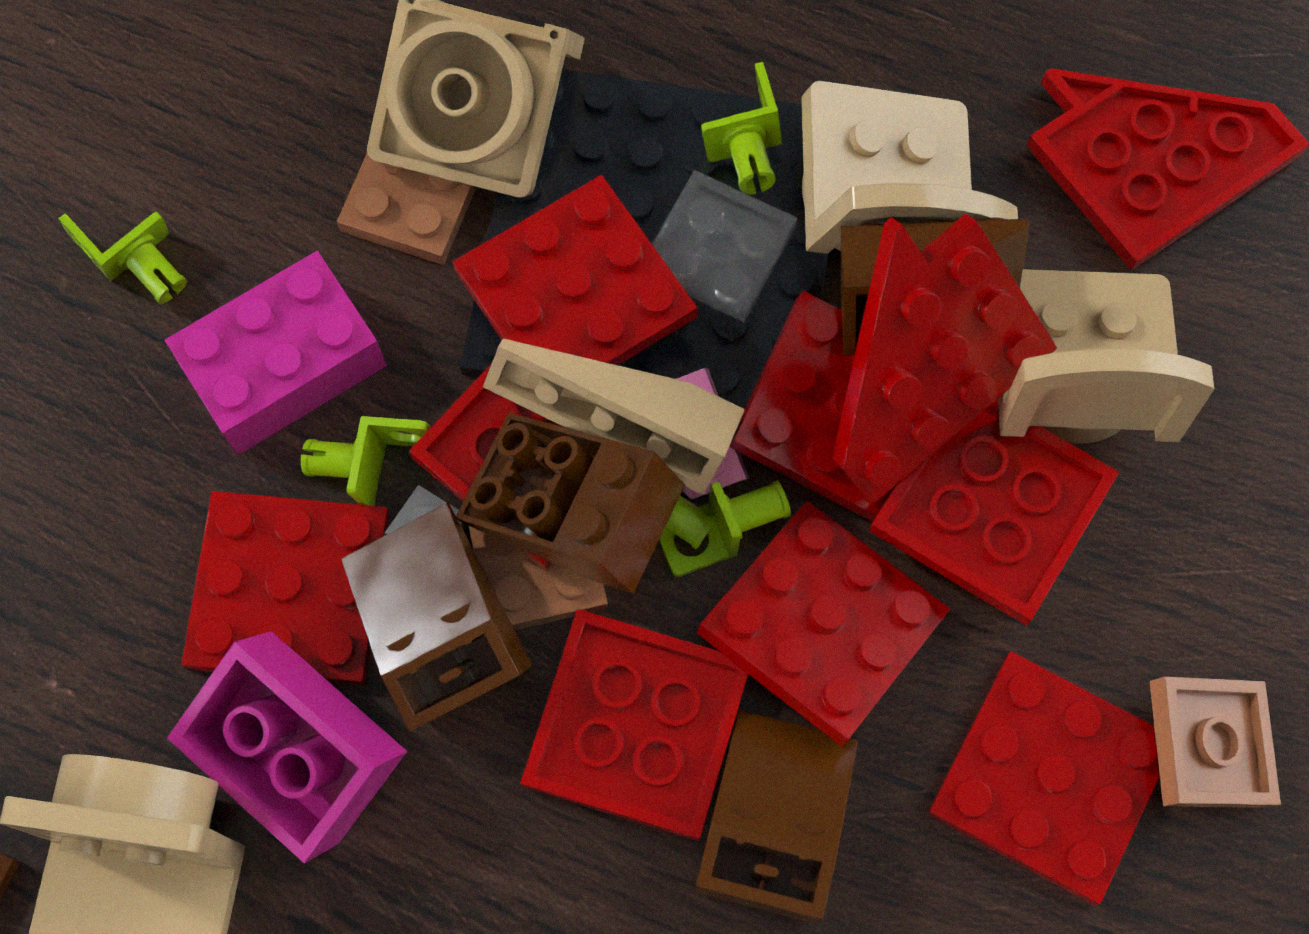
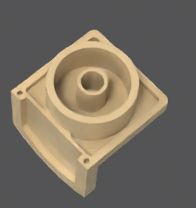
M399 0L367 145L368 156L377 162L515 197L530 196L535 189L565 57L580 60L585 38L566 28L546 23L543 28L466 9L440 0Z
M825 81L814 82L802 95L804 165L802 195L805 205L806 251L827 254L834 248L841 251V226H860L865 223H880L884 225L891 217L900 224L922 223L929 220L955 222L964 214H967L976 221L994 217L1018 219L1017 206L996 196L972 190L968 112L962 102Z
M1023 269L1020 289L1057 349L1050 354L1026 358L1022 361L1011 388L998 398L1000 436L1024 437L1029 426H1041L1065 441L1075 444L1101 441L1113 436L1121 429L1153 430L1155 441L1180 442L1214 391L1211 365L1178 355L1169 280L1159 274Z
M67 754L62 757L52 802L6 796L0 824L51 841L29 934H227L245 846L209 829L219 783L201 775L148 763L102 756Z

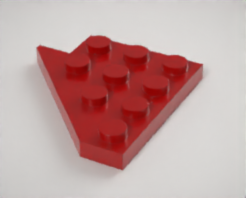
M1051 68L1044 73L1040 84L1065 113L1030 135L1026 145L1132 271L1302 156L1309 147V142L1274 103Z
M967 214L962 215L921 251L905 227L891 217L883 225L832 458L860 494L871 505L877 502L1008 391L1024 359L1050 354L1057 349L980 224Z

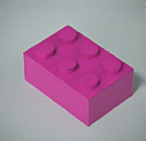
M318 250L164 340L237 455H240L387 366L376 338Z
M272 631L235 641L167 737L212 780L217 781L226 793L303 863L308 862L341 842L407 753L406 749Z

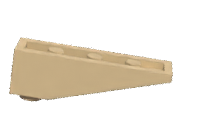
M502 339L483 385L484 388L565 428L655 451L683 481L686 487L704 495L722 463L745 410L690 382L507 339Z

